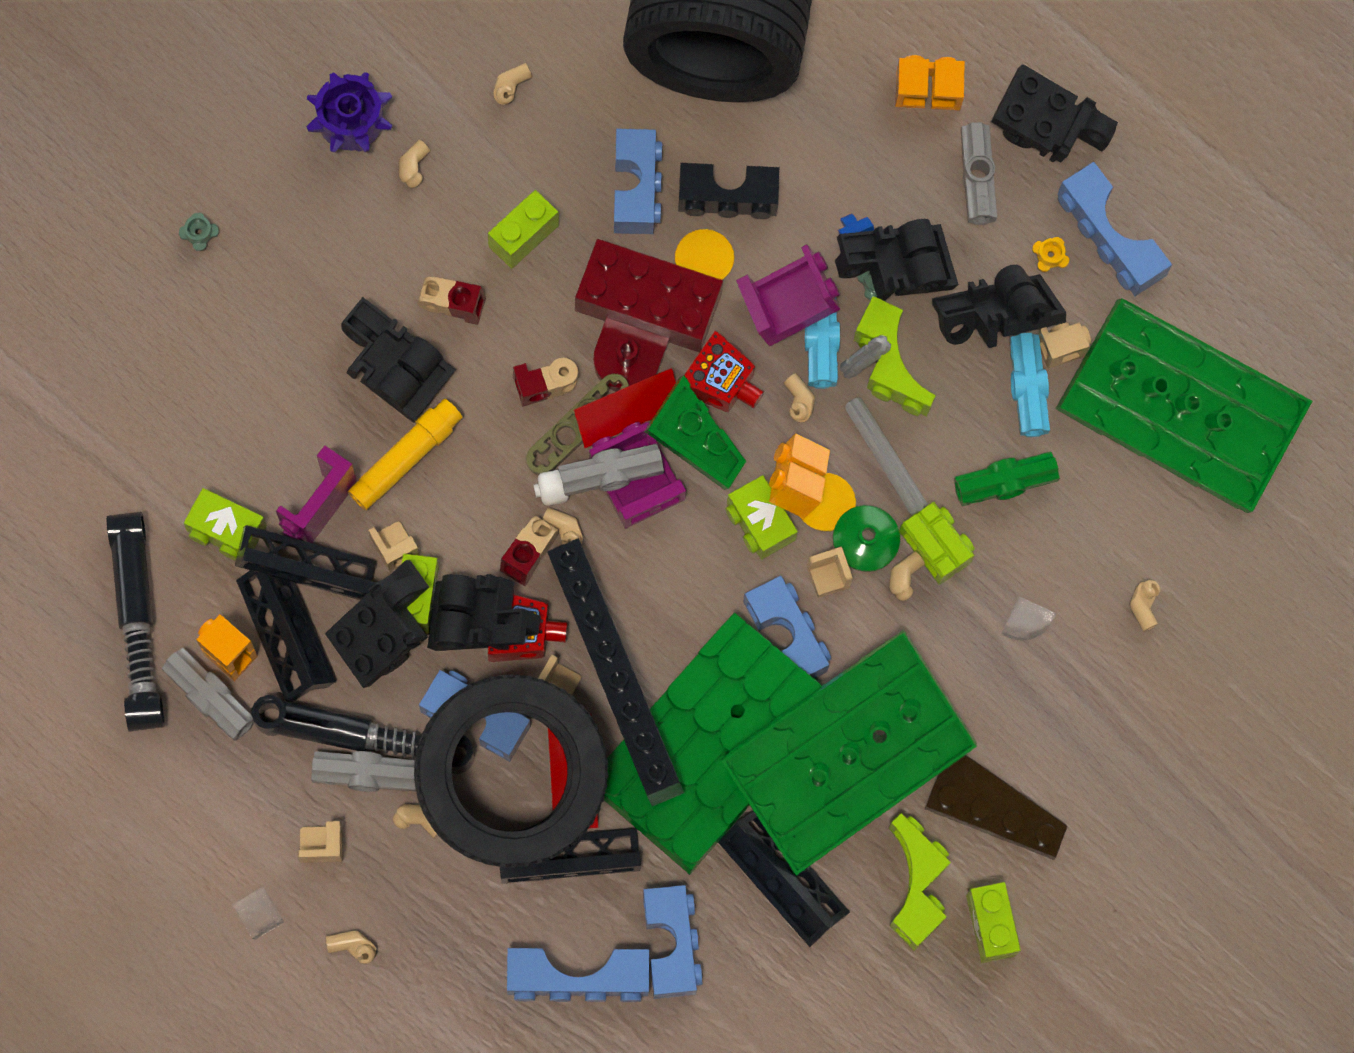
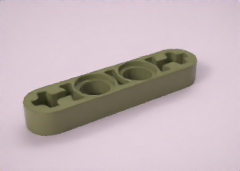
M618 374L607 375L545 433L527 452L526 460L531 472L539 475L543 472L555 470L583 443L574 409L598 400L594 397L596 394H599L601 398L605 397L609 392L607 387L609 383L614 386L620 383L622 385L620 390L628 387L627 380ZM565 427L571 428L576 434L574 442L566 446L561 445L556 440L557 432ZM551 440L554 447L563 453L557 456L555 451H553L547 458L549 462L547 467L542 464L538 467L534 466L536 462L534 455L537 452L541 455L545 454L550 449V446L545 443Z

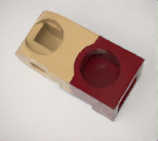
M426 277L417 304L427 311L444 313L448 316L462 318L466 323L478 325L486 296L480 285L438 277Z
M558 358L550 366L528 371L526 363L514 366L513 379L522 407L573 391L578 381V367L575 362L568 358Z
M535 515L526 527L521 530L501 558L500 571L521 585L526 586L534 570L552 546L559 530Z

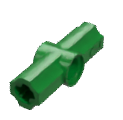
M1052 452L1018 461L1016 458H1007L992 463L987 469L956 476L954 478L955 491L961 506H968L993 498L1007 500L1025 493L1028 489L1058 482L1060 479L1059 468Z

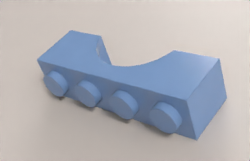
M1092 162L1061 183L1058 191L1059 203L1066 212H1071L1077 219L1081 233L1086 238H1091L1098 247L1097 252L1102 261L1106 264L1110 263L1117 272V279L1125 290H1130L1134 296H1137L1166 277L1172 264L1153 239L1131 240L1123 237L1112 228L1106 216L1105 205L1113 186L1095 162Z
M508 948L507 994L514 995L515 1001L523 1002L535 1001V995L550 996V1001L554 1002L571 1001V996H585V1001L605 1002L606 996H620L621 1002H641L642 996L649 995V949H614L606 965L598 972L585 977H572L556 970L548 961L543 948Z

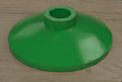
M869 505L857 506L846 511L837 521L833 531V545L835 549L842 547L849 567L858 571L871 572L884 568L895 558L900 546V532L895 520L884 510ZM865 530L871 531L874 534V539L870 541L865 540L862 532Z

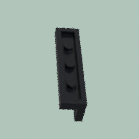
M248 525L243 527L235 562L236 567L361 600L369 593L368 589L375 583L372 582L376 564L374 560ZM250 536L263 539L270 552L266 553L248 548ZM272 542H275V543H278V544H282V545H280V546H278V547L275 548V546H274V544H273ZM286 546L293 547L297 550L302 561L299 562L281 557L278 551ZM305 551H308V552H311V553H314V554L308 557V555L306 554ZM319 555L326 556L335 570L332 571L314 566L311 560ZM338 560L344 561V562H347V563H345V564H343V565L341 566V565L339 564ZM351 564L366 567L363 579L347 575L343 569Z
M250 570L239 577L236 582L285 701L294 702L311 690L328 688L336 683L295 582ZM255 578H258L261 586L259 597L255 596L250 584ZM266 608L271 610L274 617L272 628L267 626L265 621ZM279 639L283 640L286 646L285 658L280 657L277 650ZM292 670L296 671L301 686L295 690L290 682Z
M754 811L736 822L718 842L809 947L815 944L830 928L850 913L810 866L796 876L788 862L778 858L775 850H780ZM754 821L763 831L764 836L757 834L750 826V823ZM798 876L803 877L809 883L810 888L804 887L798 880ZM821 902L827 904L836 915L831 918L821 907Z
M637 829L585 833L576 844L574 843L568 850L564 851L565 854L561 859L548 860L524 867H500L501 884L640 871L641 862L638 850ZM630 838L631 853L612 854L607 848L615 839ZM598 840H608L604 846L598 842ZM590 841L600 850L595 856L578 858L572 853L580 842Z

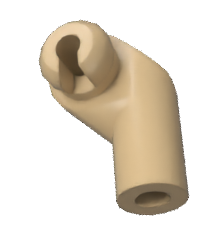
M526 63L501 73L497 77L493 94L499 104L505 105L512 102L517 84L532 78Z

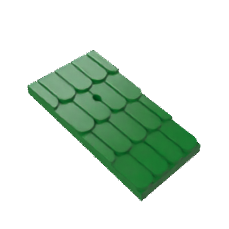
M1121 298L1116 300L1110 314L1107 316L1055 409L1099 435L1108 437L1138 456L1147 458L1191 485L1200 487L1230 506L1250 513L1254 511L1313 401Z
M734 612L701 648L698 655L670 684L666 692L650 708L684 793L652 806L626 743L623 740L607 757L608 778L604 801L690 875L750 806L722 764V757L766 727L768 723L819 690L822 685L802 668H799L795 662L777 647L773 646L771 642Z
M902 630L859 659L857 663L824 684L819 690L768 723L766 727L730 750L728 754L722 757L721 762L797 876L977 747V742L968 731L905 630ZM882 730L885 734L877 735L875 731Z

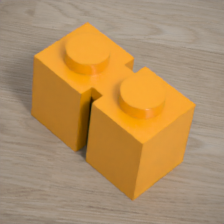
M918 55L899 58L896 71L895 107L925 108V98L928 97V76H932L931 109L960 110L964 99L965 61H956L952 57H942L935 60V62H929V59H924Z
M796 433L786 443L782 442L774 454L776 467L769 481V487L772 488L769 502L804 519L822 501L825 483L823 476L827 472L830 450Z
M221 614L215 620L212 618L207 620L198 631L200 636L196 640L204 656L234 682L258 657L251 640Z

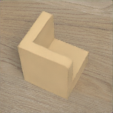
M395 522L379 532L376 531L375 527L368 530L370 539L389 572L397 569L402 564L403 554L419 556L417 545L413 538L408 536L401 522Z
M842 547L809 557L807 570L817 598L850 588L853 577Z
M551 655L538 679L553 683L555 686L566 690L572 696L581 681V676L559 664L558 657Z
M327 821L326 827H302L300 829V850H298L300 863L343 862L342 825L340 821Z

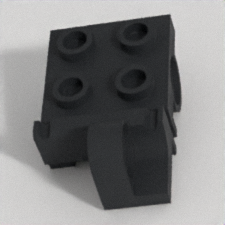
M1024 64L1018 67L991 120L992 123L1004 129L1003 136L1012 144L1022 148H1031L1033 146L1041 151L1039 155L1042 157L1052 152L1049 159L1051 162L1056 160L1062 162L1067 158L1077 137L1102 152L1109 145L1118 124L1117 121L1097 110L1095 106L1097 102L1087 97L1081 103L1075 105L1078 98L1077 95Z
M929 219L912 220L896 229H893L892 225L887 226L884 230L882 226H879L874 231L844 233L837 236L841 253L835 259V264L839 277L852 278L870 271L877 298L886 301L894 292L895 296L953 290L959 285L941 224L931 225Z
M1009 265L1001 269L995 277L994 285L988 286L986 281L981 279L979 280V286H976L973 281L968 282L967 291L932 298V306L938 313L940 331L947 342L953 345L962 344L967 341L975 329H977L984 342H986V345L992 348L997 346L998 332H1001L1003 337L1066 323L1065 309L1041 274L1028 276L1019 265ZM964 324L959 331L951 333L955 326Z
M362 297L341 323V329L345 335L356 344L365 347L346 373L355 379L360 371H362L364 376L360 382L414 423L456 369L443 360V356L433 345L420 337L415 338L407 332L405 326L399 332H396L394 329L398 321L396 319L392 320Z
M410 560L404 561L383 580L375 582L368 589L369 593L325 633L363 688L370 687L381 676L387 675L401 666L409 657L407 653L411 649L417 648L420 645V641L428 638L407 609L411 603L429 588Z
M457 574L443 575L442 581H437L435 586L427 648L434 651L480 649L490 646L498 650H509L508 645H524L525 636H536L539 634L541 616L523 608L512 609L515 582L491 574H487L486 577L477 575L476 579Z

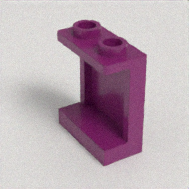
M807 244L801 247L805 255L804 257L756 282H753L748 274L736 280L755 327L769 347L840 310L835 299L840 293L832 278L827 279L823 272L828 269V266L819 251L814 253Z
M640 422L633 423L622 430L623 434L613 439L604 437L596 441L592 445V449L589 450V459H592L595 454L609 449L627 451L653 444L658 445L654 438L644 432L650 422L642 425ZM659 445L664 474L630 481L623 488L605 491L625 529L685 500L686 490L681 480H677Z
M325 445L317 454L321 474L325 479L301 511L294 515L282 506H279L276 510L279 526L283 529L282 534L284 536L313 543L349 495L347 491L357 482L353 464Z

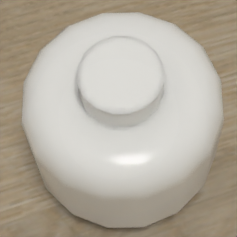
M558 470L543 472L538 475V484L534 485L536 498L541 497L544 505L550 506L565 503L568 500L569 496L564 494L562 479Z

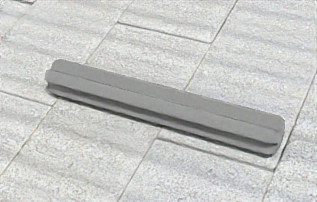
M857 397L851 400L845 407L850 418L910 514L915 515L927 506V502L862 398Z

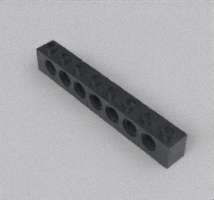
M579 538L547 551L651 805L655 806L683 794L682 786Z

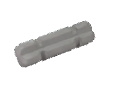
M884 335L875 337L868 345H864L851 355L849 359L842 362L840 370L844 373V377L851 379L857 376L863 369H866L878 360L881 355L890 351L891 344L887 341V337Z

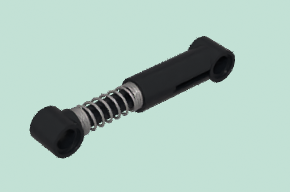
M142 512L109 515L106 518L112 552L119 629L123 630V634L126 635L123 639L127 643L124 650L128 652L125 659L129 661L126 668L130 670L127 677L131 680L128 684L130 695L124 699L127 728L129 732L162 728L165 725L163 703L160 693H156V684L152 683L155 677L151 676V671L154 668L150 667V662L153 659L149 657V653L152 650L148 647L151 641L147 637L150 634V627L153 625L145 551L146 531Z
M273 695L260 697L252 707L251 715L257 729L267 736L282 735L356 751L373 750L374 748L376 751L384 749L385 753L393 751L394 755L402 753L404 757L409 754L412 755L413 759H415L421 737L416 735L415 731L413 734L406 733V729L403 732H399L397 728L389 730L388 726H385V729L380 728L378 724H373L370 718L282 701ZM268 709L279 711L278 718L271 723L262 721V714ZM464 735L457 746L462 747L466 751V755L462 760L452 761L453 774L466 772L474 762L472 743Z

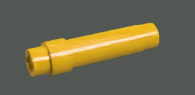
M443 399L434 409L429 408L415 421L416 425L347 491L350 497L363 510L367 511L435 445L439 446L453 433L452 428L463 418L461 413L447 399Z

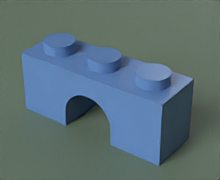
M616 129L615 172L632 173L639 179L640 183L631 190H615L614 233L653 234L654 223H660L661 203H654L655 192H661V172H655V161H662V142L656 141V130Z
M779 576L745 593L743 603L759 631L772 625L785 627L791 633L793 643L781 652L814 679L827 673L829 668L828 661L831 660L830 653L822 641L819 643L816 641L812 633L815 630L814 624L808 613H801L796 602L799 601V598L790 582L785 584L782 576Z
M439 670L419 704L420 712L431 718L445 701L462 688L468 686V680L454 671L450 670L447 674ZM512 712L497 713L484 717L486 727L479 738L480 746L510 762L531 727L530 719L526 718L527 715Z
M685 885L643 889L646 929H665L674 936L676 941V948L671 955L665 958L651 959L650 961L654 999L696 995V985H703L701 964H694L692 950H699L697 929H690L689 916L695 915L693 894L686 895Z

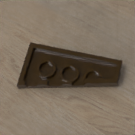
M967 755L937 775L925 810L1052 860H1055L1067 829L1066 824Z

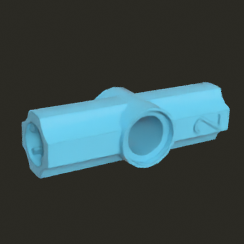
M837 312L805 328V351H808V386L815 387L816 389H828L829 387L837 386V352H839L840 323L837 322Z
M1020 333L1010 338L1013 371L1011 372V393L1013 401L1017 403L1020 436L1039 437L1048 434L1050 431L1046 400L1049 396L1048 374L1046 369H1043L1039 335Z

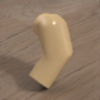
M418 140L399 160V178L402 182H406L409 188H415L422 182L423 177L418 173V163L430 152L428 146L421 140Z
M795 373L784 382V385L794 396L789 413L793 420L805 422L812 415L815 396L798 374Z
M548 507L543 520L559 530L562 545L578 538L582 544L583 535L578 520L573 516Z
M916 551L895 565L890 572V591L900 601H905L912 596L913 589L910 587L911 575L925 565L922 557Z
M1154 580L1141 582L1136 587L1130 601L1131 610L1143 632L1158 625L1151 611L1155 597L1160 593V587Z
M404 804L397 808V813L393 816V822L398 828L405 829L410 824H420L433 838L438 837L437 833L428 823L420 805Z
M359 931L326 936L328 953L347 950L362 964L370 963L376 955V948L373 942Z

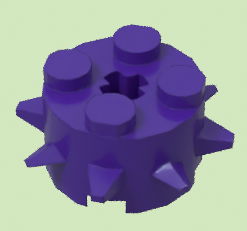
M333 72L329 74L330 83L329 81L326 82L317 95L307 96V100L315 106L317 116L306 126L308 132H321L323 138L330 143L331 152H336L337 149L370 151V144L376 140L382 129L391 130L392 124L383 118L382 108L392 99V95L390 92H377L374 89V85L368 81L369 74L367 72H364L361 76L346 74L343 75L344 78H340Z

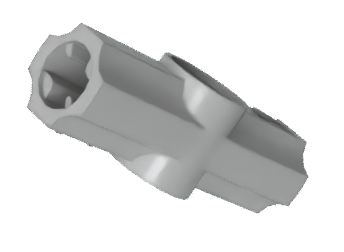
M982 122L970 123L961 127L964 168L962 182L966 193L968 223L987 225L997 220L994 186L995 164L992 160L990 126ZM981 170L986 174V177L977 178L971 171Z
M657 444L627 451L609 449L595 454L592 459L558 466L565 496L596 489L613 491L627 486L630 481L664 474L662 458Z
M182 648L174 652L166 660L162 670L186 693L187 699L205 717L209 716L229 737L236 741L251 729L254 724L252 715L231 695L232 692L214 673L211 671L208 673L188 651Z
M315 751L312 762L311 781L318 784L345 785L350 789L364 792H376L379 789L416 792L414 783L415 760L384 758L381 754L366 751L352 752V755Z

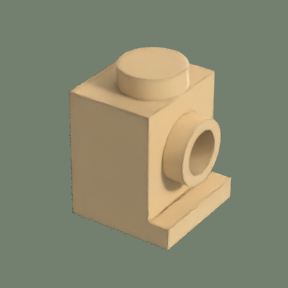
M1067 322L1053 327L1050 332H1048L1047 327L1041 328L1038 333L1041 354L1047 369L1085 357L1090 347L1089 344H1091L1089 331L1085 325L1081 326L1080 322L1069 325Z

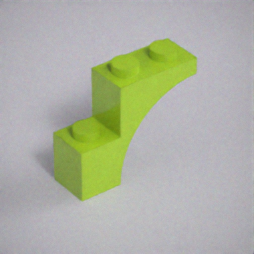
M873 296L856 329L853 341L857 342L858 346L862 348L864 345H868L875 337L884 335L891 344L890 351L879 358L869 378L867 389L871 390L872 395L882 401L888 402L892 400L902 405V409L912 415L919 416L922 414L927 417L936 395L927 391L913 379L904 366L898 350L897 330L903 310Z
M901 813L890 824L888 829L900 843L907 859L909 887L905 903L900 913L890 924V927L915 951L947 918L943 913L945 907L933 895L930 894L927 897L923 892L949 867L951 862L947 859L949 853L937 841L931 843L922 834L924 828L916 819L911 816L906 818Z

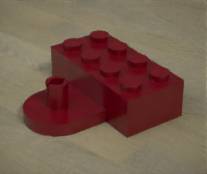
M597 239L575 296V311L605 321L593 357L594 370L598 379L601 381L607 375L618 374L623 376L630 386L658 374L669 343L700 353L722 295L723 280ZM611 383L607 385L609 389L615 392L619 391L622 386L620 383L615 386Z

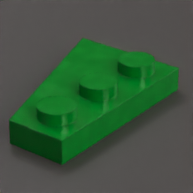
M683 375L678 379L644 432L722 489H729L746 463V460L725 431L718 427L708 413L709 409L702 400L700 401L689 387L691 384Z

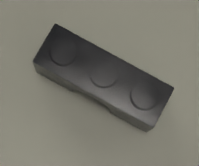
M680 163L678 212H685V214L690 216L718 213L719 216L725 218L736 217L738 214L751 215L755 219H768L770 216H777L780 167L746 166L744 183L736 189L728 190L720 187L715 182L713 177L714 164Z

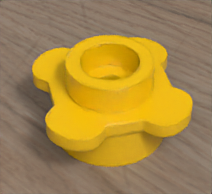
M1054 237L1043 242L1037 241L1034 243L1032 251L1037 254L1039 261L1037 267L1040 271L1048 272L1050 268L1054 267L1065 268L1069 264V257L1065 255L1064 241L1061 238ZM1049 252H1052V253L1054 254V256H1053V257H1049V256H1048V253H1049Z

